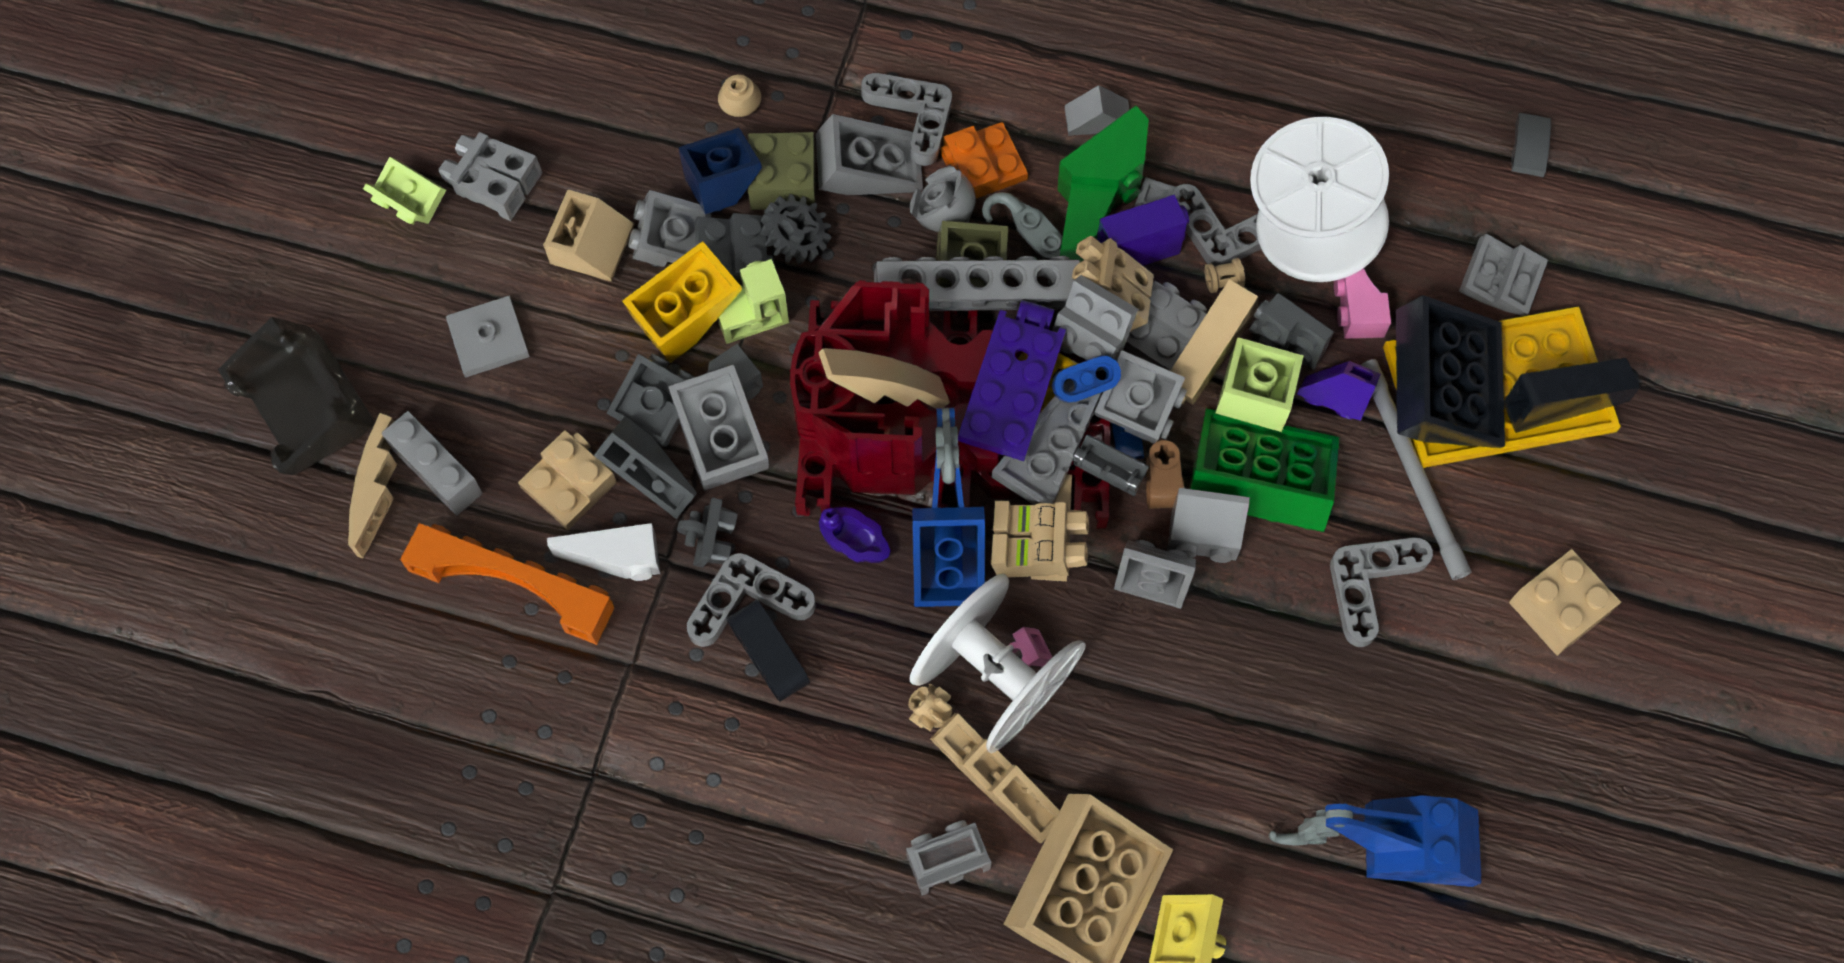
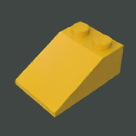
M702 241L622 300L632 318L660 353L671 363L697 344L740 293L742 287Z

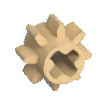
M929 684L928 688H918L909 699L908 706L914 712L909 719L920 728L924 727L929 731L933 727H942L952 715V707L947 703L951 695L940 686L936 688L932 684Z

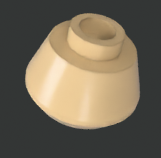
M733 75L727 78L718 93V103L721 109L728 115L744 117L757 110L761 103V92L758 86L747 76Z

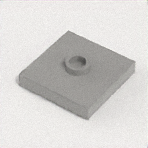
M510 295L446 316L465 378L530 357Z

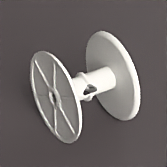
M1312 117L1293 122L1281 128L1262 145L1254 159L1250 181L1252 195L1259 208L1256 221L1257 237L1260 247L1268 260L1287 275L1310 282L1340 280L1365 268L1382 249L1389 229V214L1384 200L1389 181V167L1385 153L1377 140L1368 131L1350 121L1333 117Z
M1004 573L998 574L985 582L954 611L925 647L910 675V682L913 685L926 684L941 674L961 655L982 673L981 680L983 682L990 680L1013 700L987 739L986 748L989 753H995L1010 742L1047 704L1070 675L1086 647L1085 642L1080 640L1068 644L1036 673L1012 652L1014 649L1013 645L1005 646L984 628L999 608L1007 593L1009 579Z

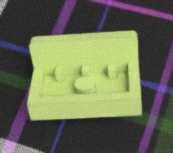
M389 157L376 184L366 183L363 188L373 195L371 201L386 209H389L390 206L398 211L396 214L398 218L412 225L416 221L429 224L446 192V189L392 157Z

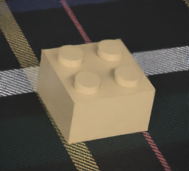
M1571 549L1523 586L1509 603L1558 656L1605 619L1621 601Z

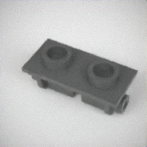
M1088 434L1081 448L1077 449L1072 459L1074 461L1073 465L1132 496L1136 495L1149 468L1148 465Z

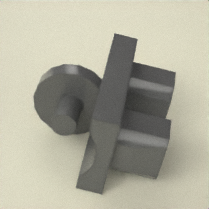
M712 498L710 505L704 507L701 523L699 522L701 513L697 511H691L689 520L678 522L677 531L686 535L684 545L694 547L696 538H698L693 566L703 568L708 562L723 564L725 560H729L731 543L716 540V531L731 534L734 531L738 514L721 507L722 500Z

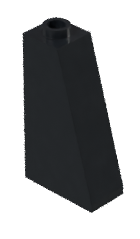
M1627 358L1520 375L1504 400V407L1515 433L1630 402L1640 389L1639 376L1636 370L1631 368Z

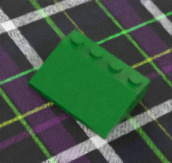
M1206 408L1190 489L1250 497L1248 516L1324 532L1335 498L1340 437L1284 425L1282 432L1216 414V410Z

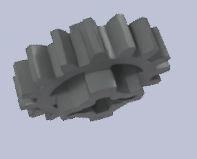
M789 194L786 200L779 196L774 203L771 202L764 211L765 214L760 219V223L764 225L760 235L769 237L765 242V246H774L776 249L773 255L775 256L781 253L785 254V262L787 263L793 257L796 258L798 265H802L805 259L810 263L813 262L817 256H821L831 239V236L827 234L831 224L823 223L822 221L826 216L825 212L817 213L815 211L817 204L807 205L806 197L804 196L799 201L795 200L793 194Z

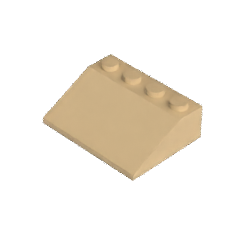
M1068 794L1003 925L1070 963H1120L1173 849L1092 795Z

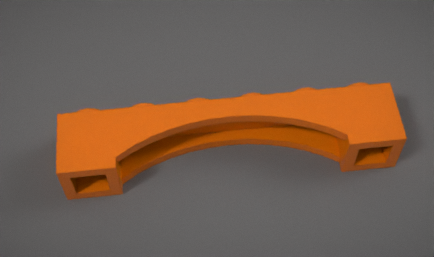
M421 523L418 524L400 559L409 572L440 583L442 577L465 574L490 576L512 582L533 592L553 607L561 616L559 622L565 633L595 645L598 644L614 610V605L607 591L594 585H590L589 588L578 585L574 578L564 573H558L557 576L547 573L543 566L533 561L527 560L525 564L514 560L513 555L502 549L495 548L494 551L483 548L479 541L471 537L463 536L462 539L452 536L448 529L440 525L432 524L429 527Z

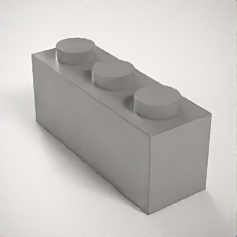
M409 411L404 413L381 433L398 457L456 516L483 494L475 478Z

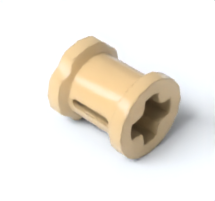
M1239 258L1232 259L1231 263L1213 266L1212 263L1205 265V279L1210 293H1215L1219 288H1223L1229 279L1242 287L1245 286L1244 268Z

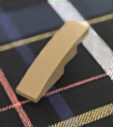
M823 348L818 352L827 379L873 403H876L884 395L906 407L917 399L936 409L944 408L950 403L941 378L916 365L886 356L853 350Z
M379 413L366 442L355 477L349 511L348 545L356 556L364 558L394 500L386 485L397 463L390 454L391 448L381 433L395 421L392 417Z
M954 713L930 740L1011 819L1037 842L1042 843L1047 838L1060 810L1017 765H1012L998 750L995 753H989L986 748L987 739H983L959 713Z

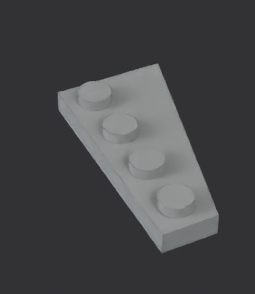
M1068 379L1064 384V389L1068 392L1073 391L1074 382ZM1101 393L1072 403L1063 402L1054 396L1039 414L1025 461L1004 456L993 469L992 478L1033 505L1039 503L1054 504L1073 462V456L1082 442L1100 401Z

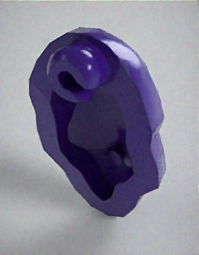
M836 507L826 508L822 511L819 520L820 531L825 541L833 550L843 553L856 563H880L889 557V545L882 535L881 526L874 520L853 508Z

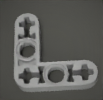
M881 73L866 75L861 82V96L863 100L874 106L918 113L911 138L910 157L916 164L923 166L936 162L940 154V147L942 146L951 111L952 92L950 89L937 83ZM889 89H893L892 95L889 94ZM901 91H911L915 96L910 99H904L898 94ZM921 95H924V100H920ZM936 98H940L939 102H934ZM933 120L938 122L940 126L929 129L923 126V123ZM924 139L929 141V148L926 152L921 151L924 146Z
M1182 184L1174 189L1172 195L1175 194L1179 205L1185 206L1188 215L1190 210L1193 211L1189 216L1186 233L1207 264L1212 263L1213 266L1231 263L1234 258L1241 260L1261 250L1256 231L1257 215L1225 230L1195 186ZM1183 196L1186 200L1191 198L1190 207L1186 202L1180 203V197ZM1197 220H1205L1211 225V229L1207 232H1200L1194 228L1193 223ZM1241 232H1250L1255 236L1256 241L1251 244H1245L1239 240L1238 235ZM1214 244L1218 250L1225 249L1224 256L1220 253H1213Z
M1406 538L1341 547L1335 552L1330 562V570L1344 635L1350 644L1356 647L1368 646L1374 641L1379 631L1369 579L1423 571L1433 557V550L1426 540ZM1412 548L1415 549L1417 554H1423L1419 562H1416L1415 558L1410 556L1403 557L1400 565H1398V557L1408 555ZM1378 551L1386 553L1390 558V565L1387 567L1377 566L1372 560V554ZM1343 557H1347L1349 562L1355 563L1350 570L1352 579L1345 581L1348 577L1347 567L1339 564ZM1350 588L1359 590L1363 595V602L1358 605L1349 603L1345 598V591ZM1365 610L1366 612L1362 613L1360 620L1362 627L1369 628L1365 637H1362L1359 631H1354L1353 629L1358 624L1357 613Z
M742 553L733 554L729 557V560H725L687 622V632L695 645L705 647L714 644L728 623L726 618L735 612L745 594L798 621L805 620L814 613L816 608L815 597L808 587ZM742 564L745 565L747 574L755 577L752 587L749 586L751 580L748 576L739 574L737 578L734 577L733 566L739 568ZM766 579H774L779 583L778 591L772 595L763 594L759 587ZM786 587L790 588L788 590L790 597L799 600L804 596L807 607L800 606L795 610L793 601L784 596ZM718 592H727L731 596V602L724 608H718L712 604L713 596ZM705 609H708L714 615L708 624L711 632L709 634L703 632L701 636H698L695 626L697 624L703 626L709 616Z

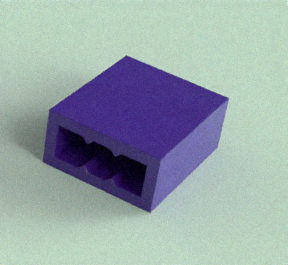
M1174 194L1100 218L1097 240L1103 243L1111 238L1117 243L1118 248L1125 251L1144 266L1180 254L1183 240H1185L1186 226L1189 224V215L1185 206L1179 205Z

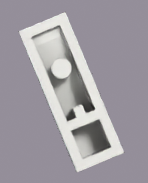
M652 523L547 538V545L552 555L563 560L621 578H631L634 581L647 580L652 575L660 574L656 534Z

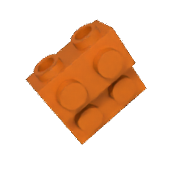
M1003 122L978 131L975 130L974 126L944 136V146L940 147L944 163L947 166L951 164L957 171L960 170L974 187L976 199L1028 180V172Z

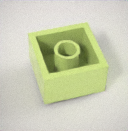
M1238 337L1228 362L1216 414L1282 432L1292 408L1304 356Z

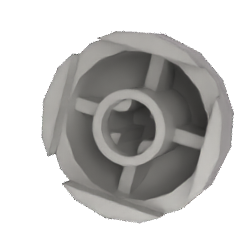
M953 166L944 167L932 173L925 179L928 185L921 192L917 188L910 202L911 214L921 225L935 232H939L942 221L968 223L976 203L974 187L967 177Z

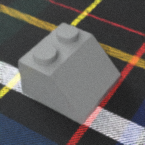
M1179 488L1171 512L1167 551L1179 550L1185 552L1189 558H1193L1196 555L1210 557L1212 561L1226 563L1231 560L1236 561L1241 550L1250 497Z

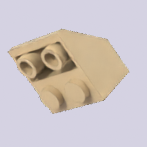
M567 190L543 246L550 264L612 281L635 226L633 222L599 198Z

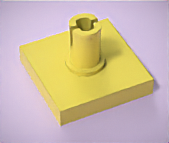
M1213 894L1163 895L1149 963H1211L1212 958H1220L1224 954L1225 949L1215 945V943L1226 945V938L1217 934L1223 899Z

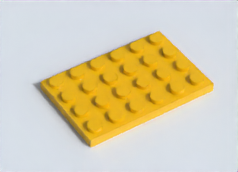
M1579 306L1499 321L1502 323L1504 400L1522 374L1598 362ZM1396 340L1385 342L1383 349L1397 391ZM1614 406L1515 433L1504 407L1505 446L1502 448L1428 443L1412 438L1411 440L1423 468L1615 433L1621 426Z

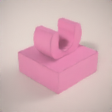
M1023 627L1012 634L1016 641L1010 643L1014 647L1012 652L1015 653L1020 650L1022 653L1021 660L1029 667H1043L1052 658L1039 629Z

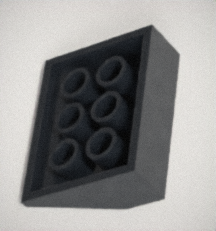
M1424 295L1396 309L1397 434L1428 443L1491 448L1504 447L1502 323Z

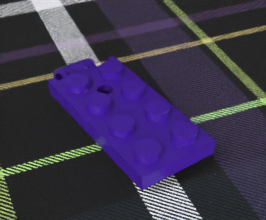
M1022 300L1015 320L1006 317L1007 311H999L958 434L959 442L1025 461L1066 329L1059 328L1058 333L1049 330L1055 309ZM1023 351L1027 354L1028 358L1024 361H1019L1016 359L1015 353Z

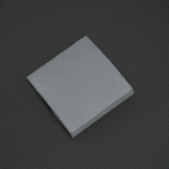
M1484 234L1477 242L1459 292L1494 308L1526 316L1529 314L1548 260L1521 244L1513 249L1492 236Z

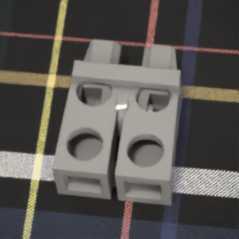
M480 132L476 138L461 135L455 147L457 154L462 156L459 163L450 159L444 160L439 168L442 179L453 186L457 195L463 198L466 197L473 202L481 203L497 211L501 217L509 221L513 219L525 201L524 194L528 195L543 173L535 155L498 140L489 139L487 135Z

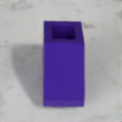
M1347 361L1306 376L1297 395L1304 397L1305 401L1312 405H1323L1333 409L1343 418L1361 421L1381 374L1354 362Z

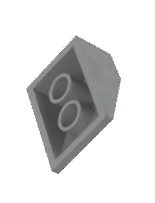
M832 114L816 132L819 190L844 195L912 193L917 188L922 191L921 165L916 164L910 157L913 132Z
M734 364L668 386L704 491L769 469L768 456Z
M1127 540L1114 590L1181 609L1195 572L1196 559L1189 558L1185 552L1179 550L1165 551L1155 548L1148 541L1136 540L1133 542Z

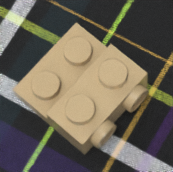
M564 430L540 453L542 460L518 484L551 516L569 530L617 482L612 472L613 470L588 451L591 446L579 433L576 432L571 436Z

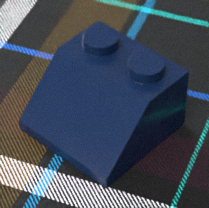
M740 128L678 147L684 177L705 214L720 211L737 204L762 169L761 162Z

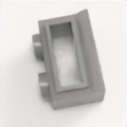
M965 820L958 821L945 828L946 834L932 838L931 833L911 840L912 847L906 848V855L922 896L929 894L930 887L949 881L950 884L956 883L963 879L964 874L980 868L983 869V872L991 870L992 862L987 854L976 823L967 825Z

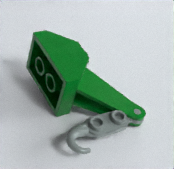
M1134 106L1059 162L1057 191L1068 202L1063 236L1041 211L1020 202L1018 198L1006 192L994 193L985 200L982 207L983 217L988 223H991L993 220L990 215L991 207L997 203L1005 204L1011 211L1016 230L1042 259L1049 260L1056 256L1069 257V260L1084 261L1083 258L1076 254L1077 244L1089 236H1093L1097 240L1100 218L1109 216L1112 208H1117L1123 202L1125 204L1132 202L1140 193L1149 119L1137 106Z

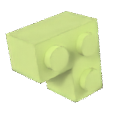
M772 259L764 262L755 261L748 264L746 268L740 269L742 290L717 319L726 344L789 323L785 291Z

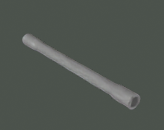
M1376 359L1366 361L1361 366L1381 374L1372 397L1440 547V554L1451 579L1458 580L1466 577L1472 571L1461 546L1455 540L1412 441L1409 437L1397 434V408L1390 395L1388 384Z

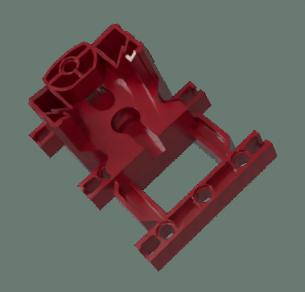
M859 280L849 289L841 301L831 302V309L834 310L821 326H818V320H824V312H821L820 300H810L808 331L800 335L790 368L791 394L797 435L800 443L795 497L797 516L810 515V508L806 506V493L809 489L815 491L824 490V499H817V507L821 508V513L826 508H832L834 477H839L853 492L915 495L928 483L934 481L937 409L919 399L906 407L886 395L876 403H873L827 379L818 352L823 348L871 353L916 365L939 376L950 401L944 408H955V427H957L959 434L993 330H982L977 334L978 310H969L968 319L964 318V326L969 327L967 332L952 331L953 314H957V311H944L942 334L929 321V289L923 283L903 284L893 281H882V283ZM1023 351L1015 353L1016 359H1018ZM1059 351V353L1077 363L1086 361L1075 353L1067 354ZM1061 369L1057 370V372L1053 375V378ZM1103 370L1096 371V377L1099 380H1104L1106 372ZM1098 417L1100 421L1090 422L1079 448H1081L1087 434L1110 446V422ZM958 441L964 507H969L970 483H976L989 498L1025 500L992 478L993 469L1004 456H998V453ZM1073 461L1067 473L1072 475V510L1084 511L1081 510L1082 501L1089 503L1097 502L1099 504V511L1095 512V519H1097L1096 529H1106L1109 519V483L1073 465ZM813 466H821L824 468V471L820 474H811L808 472V470ZM940 468L938 508H948L947 504H942L943 497L945 495L956 496L954 482L951 484L943 482ZM1085 478H1094L1099 484L1097 486H1088L1083 480Z

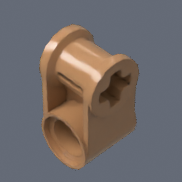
M1162 440L1152 445L1146 460V465L1149 466L1146 472L1148 509L1173 508L1178 489L1184 488L1179 449L1174 443ZM1158 456H1163L1164 461L1168 462V464H1162Z

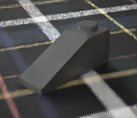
M624 416L594 454L602 463L676 519L697 494L655 439L626 416Z

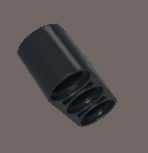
M757 599L726 618L735 636L779 702L810 684L804 669Z

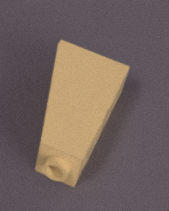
M1230 279L1170 370L1185 377L1181 387L1187 389V392L1181 403L1182 405L1185 401L1194 405L1234 348L1237 338H1241L1255 318L1254 314L1259 308L1258 296Z

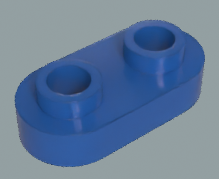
M1109 356L1095 357L1060 370L1053 378L1052 390L1055 396L1063 402H1077L1114 388L1120 380L1121 369L1117 361ZM1099 367L1106 371L1104 380H1099L1096 377V370ZM1066 379L1074 382V389L1071 392L1064 389Z

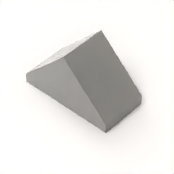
M1100 85L1066 104L1064 108L1068 136L1099 133L1129 111L1128 100Z

